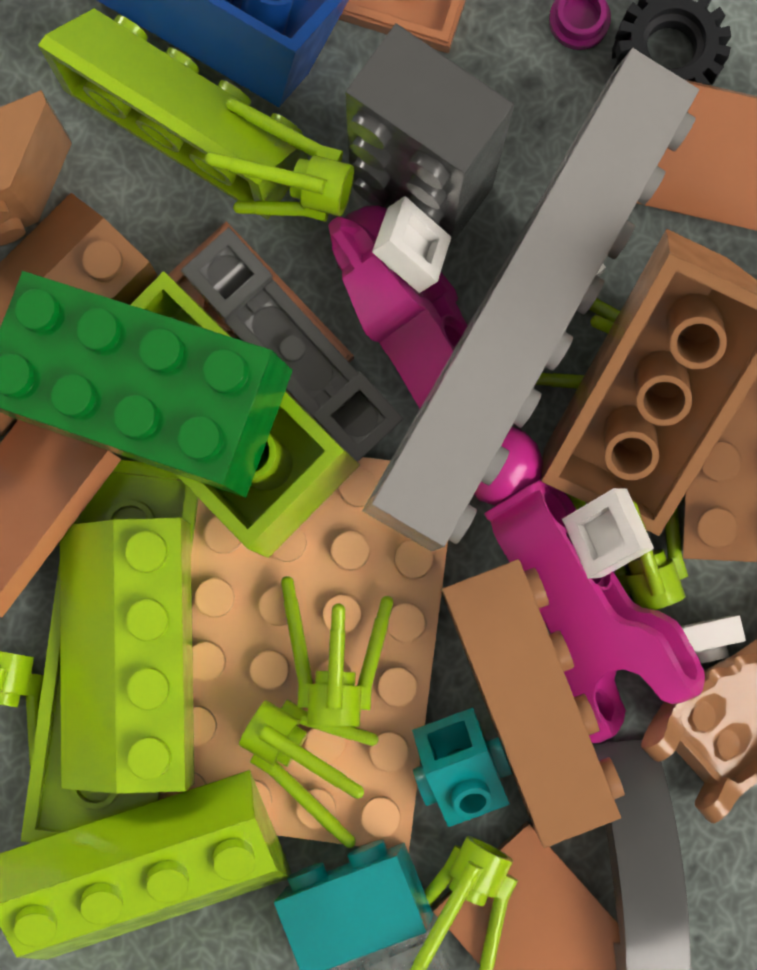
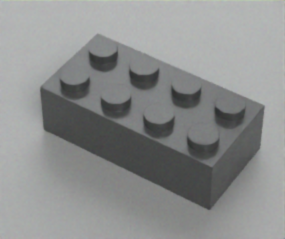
M395 23L345 91L349 164L354 166L353 180H355L353 188L363 199L374 206L384 207L386 203L392 205L406 196L451 236L449 244L451 247L493 188L515 104Z

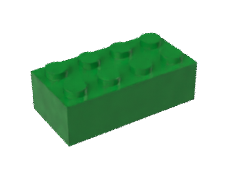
M22 271L0 327V412L9 417L244 498L247 497L293 370L273 350Z

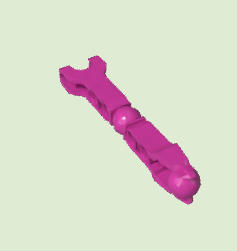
M363 206L347 214L344 218L337 217L328 224L332 251L337 266L342 271V281L365 334L372 341L380 343L420 409L468 325L455 303L458 300L456 290L442 272H440L437 283L419 293L372 253L387 209L381 206ZM512 426L501 445L509 450L505 464L489 486L480 482L474 495L478 500L495 506L485 512L484 515L487 520H490L493 533L508 561L511 562L519 559L524 571L534 567L537 570L549 600L548 606L539 609L550 633L560 630L567 644L574 668L565 671L564 674L574 697L583 693L586 695L600 732L589 735L592 743H601L614 737L625 721L626 709L615 683L617 670L624 669L640 675L661 701L670 704L683 703L700 695L705 682V673L697 654L676 620L658 610L642 608L632 602L614 572L602 578L588 579L562 521L564 517L576 511V508L566 493L541 482L543 459L538 444L525 431Z

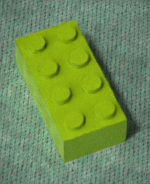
M164 271L131 304L135 307L230 336ZM285 391L246 498L178 474L176 475L247 549L269 558L360 464Z

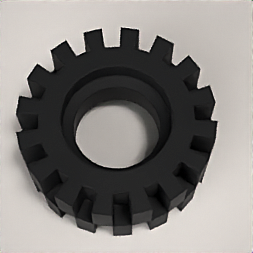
M639 0L637 5L632 2L621 21L612 47V59H617L614 70L632 47L652 59L647 46L648 38L660 29L672 28L681 31L689 38L693 47V57L683 67L665 68L684 80L712 85L724 68L723 66L729 57L731 47L726 46L731 38L730 26L720 27L726 15L721 7L710 13L707 8L711 0H698V2L694 0Z

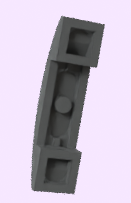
M229 227L181 269V273L240 340L273 350L293 370L286 391L357 462L404 420L361 371L358 373L280 288L273 280V275Z
M642 740L593 744L599 761L608 757L611 758L625 792V796L615 799L621 819L606 824L620 942L613 943L616 970H691L689 914L684 868L674 810L662 762L654 761L641 748Z

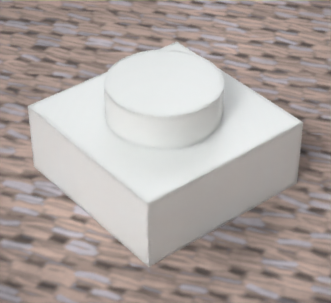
M404 196L387 208L372 253L382 260L390 270L397 273L420 293L438 282L451 236Z
M613 488L562 519L588 579L602 578L654 549L630 494L625 488Z
M740 615L724 616L681 626L701 663L729 657L727 645L746 641Z

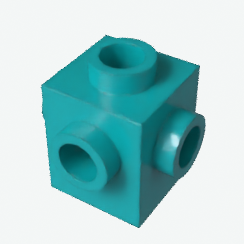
M473 707L412 730L422 766L413 769L417 786L426 806L438 803L448 827L510 805L501 778L513 773L499 737L489 741L486 740Z

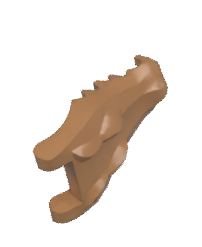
M757 639L734 655L705 669V682L700 695L683 703L670 704L663 702L648 726L641 743V748L654 761H663L675 751L684 759L704 782L695 800V807L706 820L714 824L731 811L740 796L757 784Z

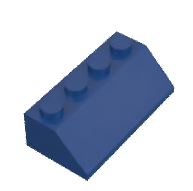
M349 0L97 1L273 105L280 107L309 74Z

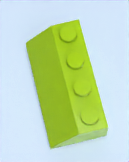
M93 8L45 34L38 44L66 93L237 201H281L290 186L209 166L204 160L207 153L213 152L229 157H237L294 171L295 165L300 158L308 160L306 153L246 121L243 117L233 113L226 107V101L229 98H235L248 106L251 104L249 97L239 88L224 80H220L218 85H215L198 74L199 67L188 56L171 47L166 52L161 51L146 41L148 36L138 25L122 15H117L112 20ZM272 113L270 116L303 135L302 131L287 118L277 113ZM260 215L267 220L271 217V215Z
M182 518L113 519L72 524L60 540L61 789L115 794L185 792L195 784L190 523Z
M248 770L0 853V928L16 958L48 960L287 880V877L291 875V869L251 771Z

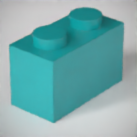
M377 840L348 853L347 856L350 863L327 871L324 863L321 862L305 867L287 877L289 886L274 901V905L300 970H328L427 933L433 918V912L405 843L387 849L384 840Z

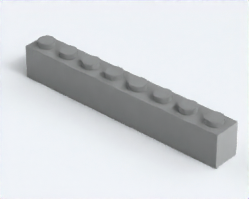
M633 47L612 72L364 506L363 512L431 552L445 547L448 540L458 544L463 538L477 512L476 508L469 505L470 500L480 482L489 486L505 464L509 450L501 446L513 424L520 428L523 427L535 410L542 393L533 387L544 368L546 367L553 371L569 349L573 336L565 332L575 312L578 311L584 315L599 295L605 281L596 275L605 258L609 256L613 260L616 259L629 241L635 225L627 221L637 201L645 205L662 182L666 171L657 165L666 149L669 148L673 152L676 151L692 128L696 117L689 114L688 110L700 89Z

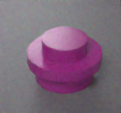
M555 0L549 14L551 33L560 44L573 50H586L599 44L606 36L611 23V12L606 0Z

